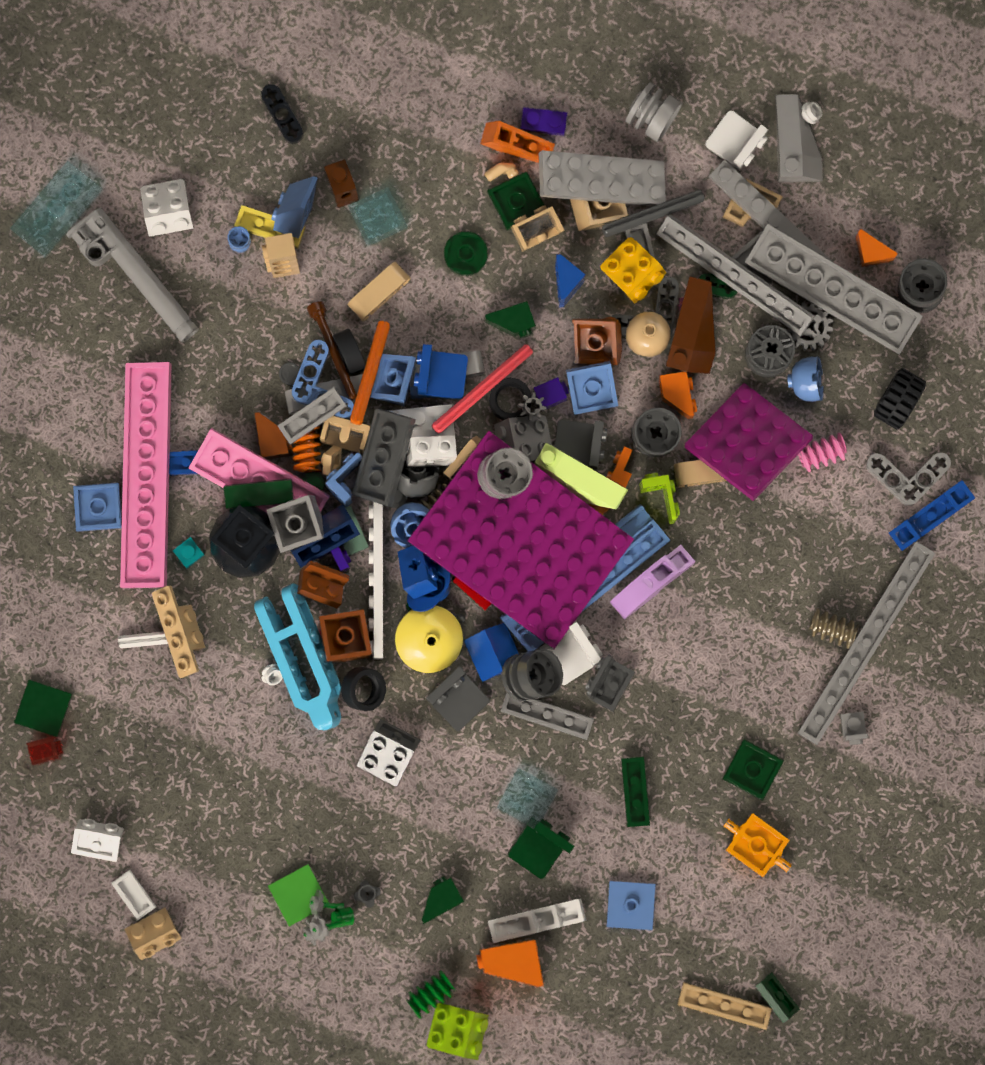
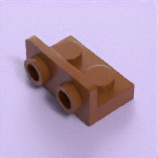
M309 561L300 570L297 594L337 609L342 605L343 586L349 581L350 576L339 570L321 565L318 562Z

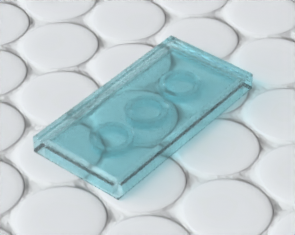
M67 161L10 229L46 258L103 189Z

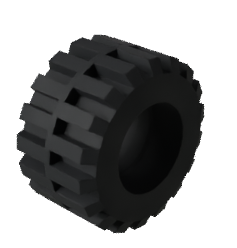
M903 367L899 369L874 410V417L896 430L900 429L920 399L926 387V381Z

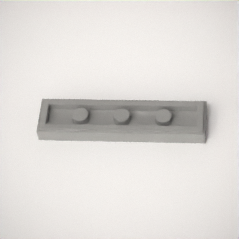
M506 693L500 711L584 740L588 739L594 718L537 699L519 701L513 699L508 693Z

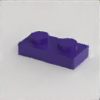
M523 107L520 130L565 136L567 112Z

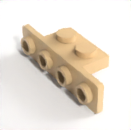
M166 586L152 592L179 678L197 673L199 668L193 651L203 649L205 645L192 605L178 606L172 586Z

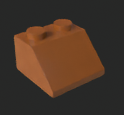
M364 609L319 616L326 662H347L370 657L372 652Z

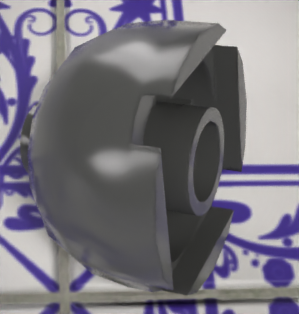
M405 458L397 489L411 499H418L431 494L439 480V467H407Z

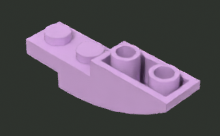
M682 545L678 546L633 580L610 603L625 620L655 597L661 589L693 566L695 560Z

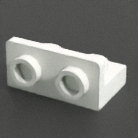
M411 437V452L406 458L407 467L449 466L457 458L455 437Z
M80 819L75 827L71 853L116 862L124 828L118 827V825L113 823L102 824L92 819Z

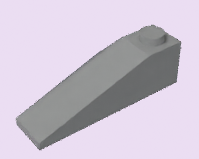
M798 94L775 95L778 182H823L822 158L810 125L802 117V104Z

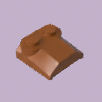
M605 317L604 319L572 320V323H574V363L598 364L610 361L611 365H618L620 363L622 335L621 324L618 319Z

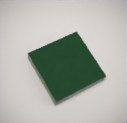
M527 171L487 190L507 231L515 225L514 220L524 215L529 218L535 215L534 210L544 206Z
M28 680L14 723L58 737L73 694Z
M743 739L722 779L763 801L784 760Z

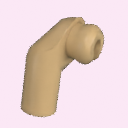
M498 163L484 172V174L491 182L502 174H507L508 178L511 179L519 175V171L514 163Z

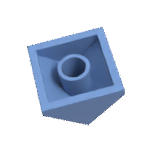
M382 354L370 397L405 406L416 366V358L413 356Z

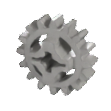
M802 302V308L816 315L811 322L813 324L812 330L807 329L802 336L790 328L786 329V331L791 334L796 342L795 348L803 345V351H806L808 346H811L812 351H815L816 344L822 348L825 345L823 339L829 341L830 336L827 333H832L833 328L828 325L833 322V319H827L826 317L829 313L826 311L823 313L819 307L814 308L813 303L807 307L805 302ZM820 323H823L822 335L818 330ZM809 337L812 341L803 340L801 338Z

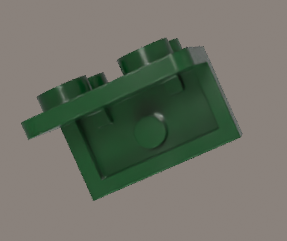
M531 817L509 849L507 855L536 877L543 879L564 850L570 854L575 846L569 843L571 838L563 832L559 831L557 834L552 831L553 825L541 818L540 821H537Z

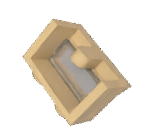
M544 205L534 210L535 215L529 218L524 215L514 220L515 225L511 229L522 252L564 231L553 206L547 208Z
M332 416L324 422L320 441L323 444L335 445L345 450L363 454L370 425L352 424L350 420Z

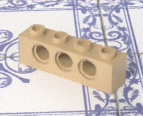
M292 233L266 237V245H262V251L268 273L272 272L273 278L299 274L300 270Z

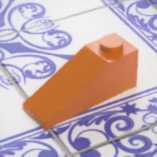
M501 121L486 123L480 143L496 151L538 163L539 152L542 150L553 151L555 145L552 142Z

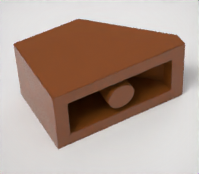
M255 413L261 456L265 459L289 456L288 450H292V444H289L279 427L261 413Z

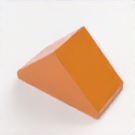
M862 229L856 235L862 267L893 262L898 254Z

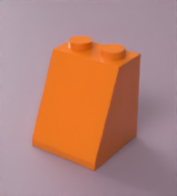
M535 940L481 949V954L476 955L478 968H483L486 974L537 987L543 986Z

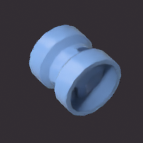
M241 226L234 227L229 231L227 237L231 249L238 253L247 251L251 245L249 232Z

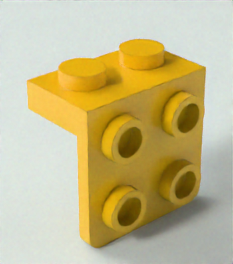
M632 237L627 238L600 266L601 270L624 291L634 304L644 299L648 291L654 285L660 283L667 273L662 265Z

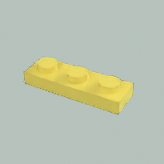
M241 205L234 227H244L249 233L264 238L283 235V233L273 230L275 221L271 220L272 215ZM305 226L301 232L299 239L293 237L294 245L297 249L299 248V245L301 243L305 231Z

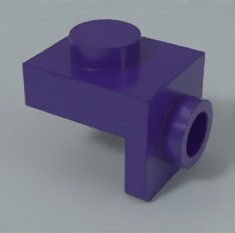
M339 546L319 557L321 559L332 553L342 573L350 569L348 563L352 562L347 551H341Z

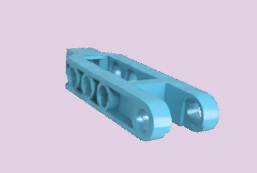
M292 583L284 587L281 594L293 625L287 628L284 627L280 615H277L273 604L268 599L269 597L256 601L254 609L294 706L309 714L315 728L319 730L332 729L338 726L341 721V712L337 702L341 692V683L332 662H326L323 640L304 596L297 594L298 585ZM296 633L320 687L319 696L312 698L305 683L307 680L302 676L297 664V656H294L288 642L289 637Z

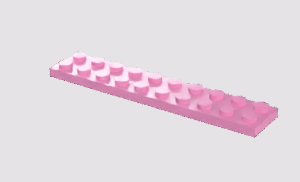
M170 362L126 363L120 588H163L167 586L172 368Z

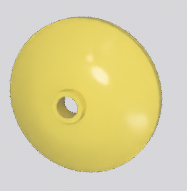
M435 605L434 608L424 612L412 609L403 616L397 626L395 645L400 658L410 668L419 672L434 673L449 667L457 659L463 645V632L456 617L443 607ZM429 637L435 638L434 644L429 645L427 643Z

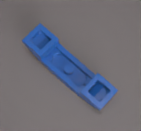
M961 480L890 531L889 535L900 550L903 551L974 500L975 496L963 480Z

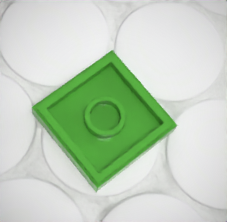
M309 864L268 885L289 927L312 915L310 899L312 896H315L317 890H320L321 894L324 895L323 902H328Z

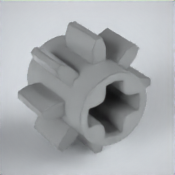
M535 392L531 394L529 399L526 395L522 396L525 402L517 405L523 410L520 416L527 415L529 421H532L534 415L540 419L542 417L539 413L540 410L543 411L547 408L541 404L544 398H535ZM531 401L534 406H537V409L533 412H530V408L527 407Z

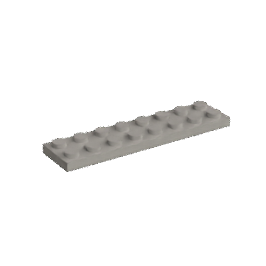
M769 224L765 227L744 262L898 355L902 352L923 317L921 314Z

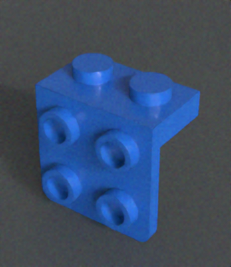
M423 344L422 351H418L417 364L420 365V372L415 373L414 386L418 387V395L462 399L464 396L468 357L463 354L432 351V345Z

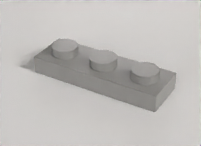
M333 387L280 423L278 427L291 445L346 408L347 405L335 387Z

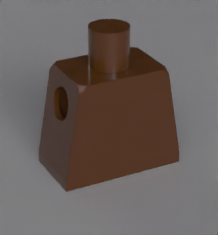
M346 160L324 166L323 170L337 207L340 208L359 201Z

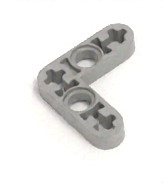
M936 453L909 480L882 454H872L866 461L867 470L902 504L907 506L915 504L951 465V460L947 454ZM935 458L938 460L943 458L945 460L943 463L945 468L939 467L935 471L938 474L936 477L933 471L926 467L929 465L932 469L937 463ZM874 459L876 461L880 459L882 461L880 466L884 470L888 466L890 470L881 477L879 474L883 471L878 467L873 469L871 467L873 465L871 460ZM893 473L898 476L899 483L892 486L888 484L887 476ZM927 473L931 478L930 484H920L918 480L919 475ZM914 481L915 485L919 488L913 494L915 499L906 500L904 498L906 496L904 491H911L914 488L911 482Z

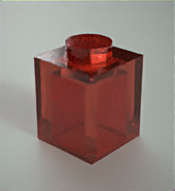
M54 736L27 743L32 766L61 760L60 754L64 753L61 740L57 741Z

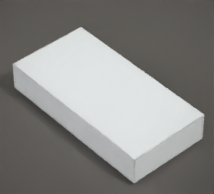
M128 870L111 883L137 921L157 907L131 870Z

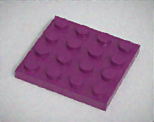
M743 383L685 443V449L754 501L811 442L813 435Z

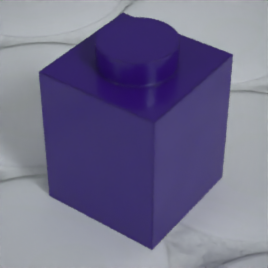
M558 377L533 388V392L536 394L535 398H544L541 404L547 407L546 409L567 400L566 395L569 394L565 382L560 383Z

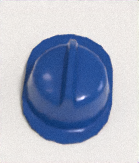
M434 563V568L438 573V580H436L438 590L415 599L407 594V603L414 611H428L449 595L451 590V574L439 564Z

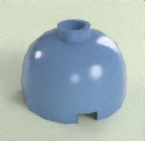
M803 358L793 366L792 374H788V386L793 388L795 395L801 400L809 402L823 400L824 386H821L823 370L820 358Z
M411 502L400 506L393 513L390 527L392 536L398 545L404 548L412 546L407 540L428 513L429 509L420 503Z

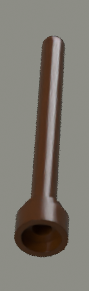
M323 301L314 302L307 307L309 316L314 321H317L349 399L354 400L357 394L325 319L326 307Z

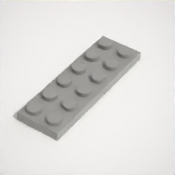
M543 150L539 152L540 197L655 206L666 202L664 161Z

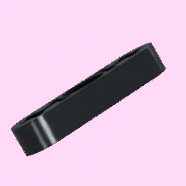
M273 84L266 85L261 91V97L286 142L289 144L299 143L303 138L301 125L279 87ZM270 90L272 93L277 92L275 98L279 104L275 106L271 98H265ZM279 109H286L289 115L285 120H279L276 117V112ZM291 120L294 121L290 123L292 129L294 131L298 130L296 138H293V136H287L289 134V129L286 126V124H288Z

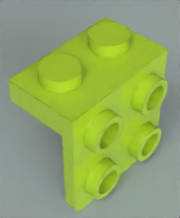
M658 473L645 475L639 483L640 493L663 489L669 524H674L678 515H680L678 502L673 501L674 493H676L674 480H670L669 475L658 476Z
M438 1003V1007L434 1012L427 1047L463 1058L478 1060L482 1052L484 1033L488 1028L489 1015Z

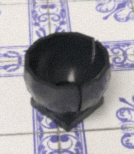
M239 505L238 507H233V509L230 508L216 519L209 534L212 558L220 569L238 578L259 576L274 565L280 553L268 513L253 506L242 507Z

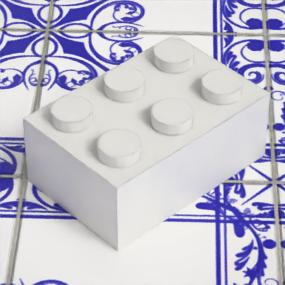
M452 404L390 411L416 419L411 437H455L454 422L440 434L436 433L432 428V424L452 407ZM409 443V446H408V450H407L406 457H407V456L409 455V453L411 452V450H410V443Z

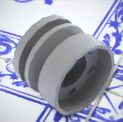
M650 82L634 99L625 122L631 125L638 118L635 129L638 130L645 123L648 124L645 135L659 142L676 118L683 102L672 95H669L662 102L660 98L663 90L659 88L652 95L655 85Z
M513 448L500 449L489 454L479 464L477 472L478 483L482 490L490 497L497 499L510 498L525 491L531 483L533 475L532 465L528 457L520 450ZM504 470L506 478L500 479L501 474L498 472Z

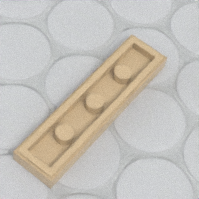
M684 982L677 1004L767 1030L772 1008L769 1006Z

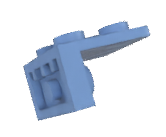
M359 452L355 455L351 453L342 462L344 465L339 471L334 469L326 477L327 490L345 508L352 503L351 490L342 481L361 464L362 455Z

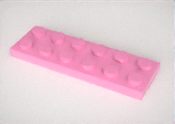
M213 428L210 429L189 466V469L221 487L230 484L292 479L294 500L307 495H313L316 498L320 512L330 497L327 493ZM281 504L260 505L256 507L267 512V509Z

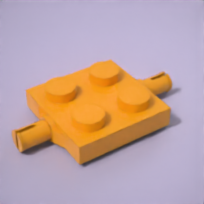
M752 813L741 826H738L730 819L723 825V827L734 833L732 842L725 851L761 877H764L767 871L775 864L785 872L792 866V864L781 857L783 849L790 840Z

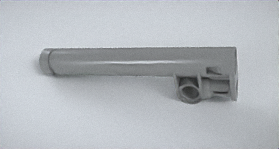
M98 208L68 231L66 236L69 239L73 238L80 247L79 250L91 265L101 266L113 257L172 332L176 334L181 343L197 333L199 328L191 321L192 319L102 208ZM94 250L102 252L98 259L90 257Z

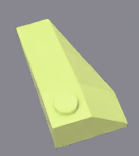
M545 443L534 465L587 504L617 510L628 491L626 488L548 443Z

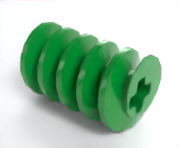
M441 970L438 971L439 979L433 975L431 976L432 984L427 981L423 982L424 990L416 986V995L411 991L408 992L409 1000L406 999V1001L419 1019L422 1018L421 1010L428 1014L430 1013L429 1005L435 1009L438 1007L436 1000L444 1003V994L450 998L453 997L452 989L455 990V988Z

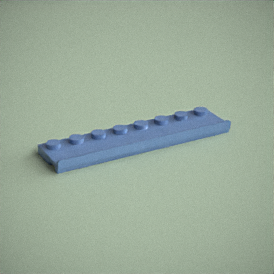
M641 504L615 524L634 538V541L583 611L670 542L668 536L654 519L650 517ZM505 613L500 617L527 652L534 651L544 644L543 641Z

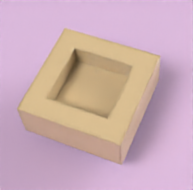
M333 445L323 453L321 464L323 465L324 475H329L334 469L339 470L341 468L342 447Z

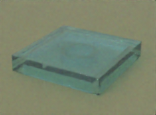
M388 187L348 206L367 247L408 228Z
M518 768L497 809L524 824H527L531 817L540 821L541 818H544L558 789Z

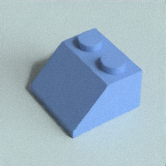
M313 176L289 184L286 193H281L278 202L280 207H275L271 219L275 221L274 231L283 234L292 233L293 237L299 239L313 206L317 177Z

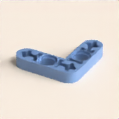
M315 340L309 345L292 387L294 400L306 406L316 400L318 396L327 392V390L316 386L329 354L328 345L322 340ZM319 345L322 346V350L325 352L324 354L320 353L317 358V362H321L320 365L314 361H308L309 357L312 360L314 359L315 351L312 349L318 348ZM307 366H314L317 369L314 377L309 378L304 375V369ZM302 378L306 382L313 383L312 386L307 383L306 392L308 395H303L302 398H299L296 390H301L304 384L302 381L299 382ZM341 396L351 410L350 412L346 411L344 414H341L340 411L334 416L349 419L354 404L350 399Z

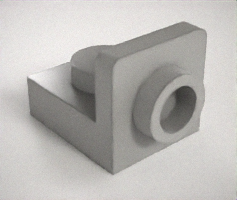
M864 712L840 714L843 742L849 741L850 745L863 744V739L868 738Z

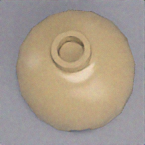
M655 312L637 314L630 320L626 329L628 346L637 355L647 357L659 355L667 348L671 339V330L668 322L662 315Z

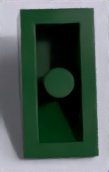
M527 301L484 316L487 324L513 337L525 338L533 334L532 331L536 329Z
M443 876L433 882L434 887L430 889L422 917L423 924L464 902L451 878L446 879Z

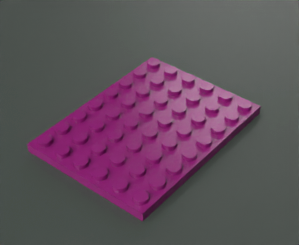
M487 431L407 541L545 644L555 649L569 630V627L575 622L634 541V538L532 462L530 463L533 475L531 483L525 491L510 498L497 499L490 497L482 490L478 483L477 472L479 464L489 454L500 449L512 447L490 431ZM504 470L498 472L501 474L500 479L506 478Z

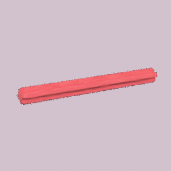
M527 344L522 346L432 424L433 430L438 434L443 432L533 354L530 346Z

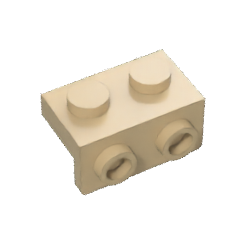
M166 908L125 928L133 950L140 960L152 957L156 952L170 947L181 940V936L176 930Z

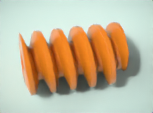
M320 426L294 442L298 446L292 448V451L298 455L293 457V461L298 464L293 466V470L301 473L321 472V470L315 469V466L321 464V461L315 460V457L321 455V452L315 451V448L321 446V443L314 442V439L321 436L314 433V430L319 429Z

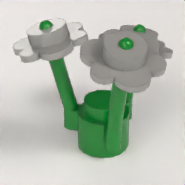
M317 890L315 896H312L310 899V909L314 915L312 922L310 923L309 919H307L306 927L303 928V935L307 941L310 940L313 946L316 945L318 939L321 942L325 941V937L329 935L330 929L350 926L354 923V912L351 907H344V903L323 902L324 895L321 894L320 890ZM323 907L335 909L331 913V923L326 924L325 919L319 917Z

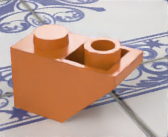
M686 371L660 375L659 384L662 401L687 419H693L694 412H697L696 400L691 399L690 391L693 390L692 377H688Z

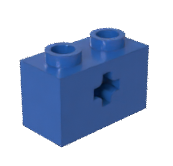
M413 545L398 551L403 589L413 599L438 590L436 581L438 580V573L434 568V562L431 558Z

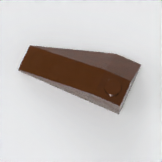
M689 276L666 366L686 372L710 374L716 353L712 282Z

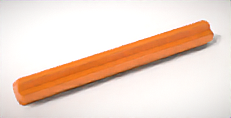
M381 320L377 324L350 417L352 424L361 425L363 423L389 333V322Z

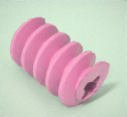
M839 432L837 433V439L833 435L829 436L828 441L825 438H821L820 445L817 441H812L811 447L808 444L798 454L802 466L808 472H811L812 464L818 470L820 462L825 467L828 466V459H831L834 464L837 463V456L842 461H845V454L847 452L843 436Z

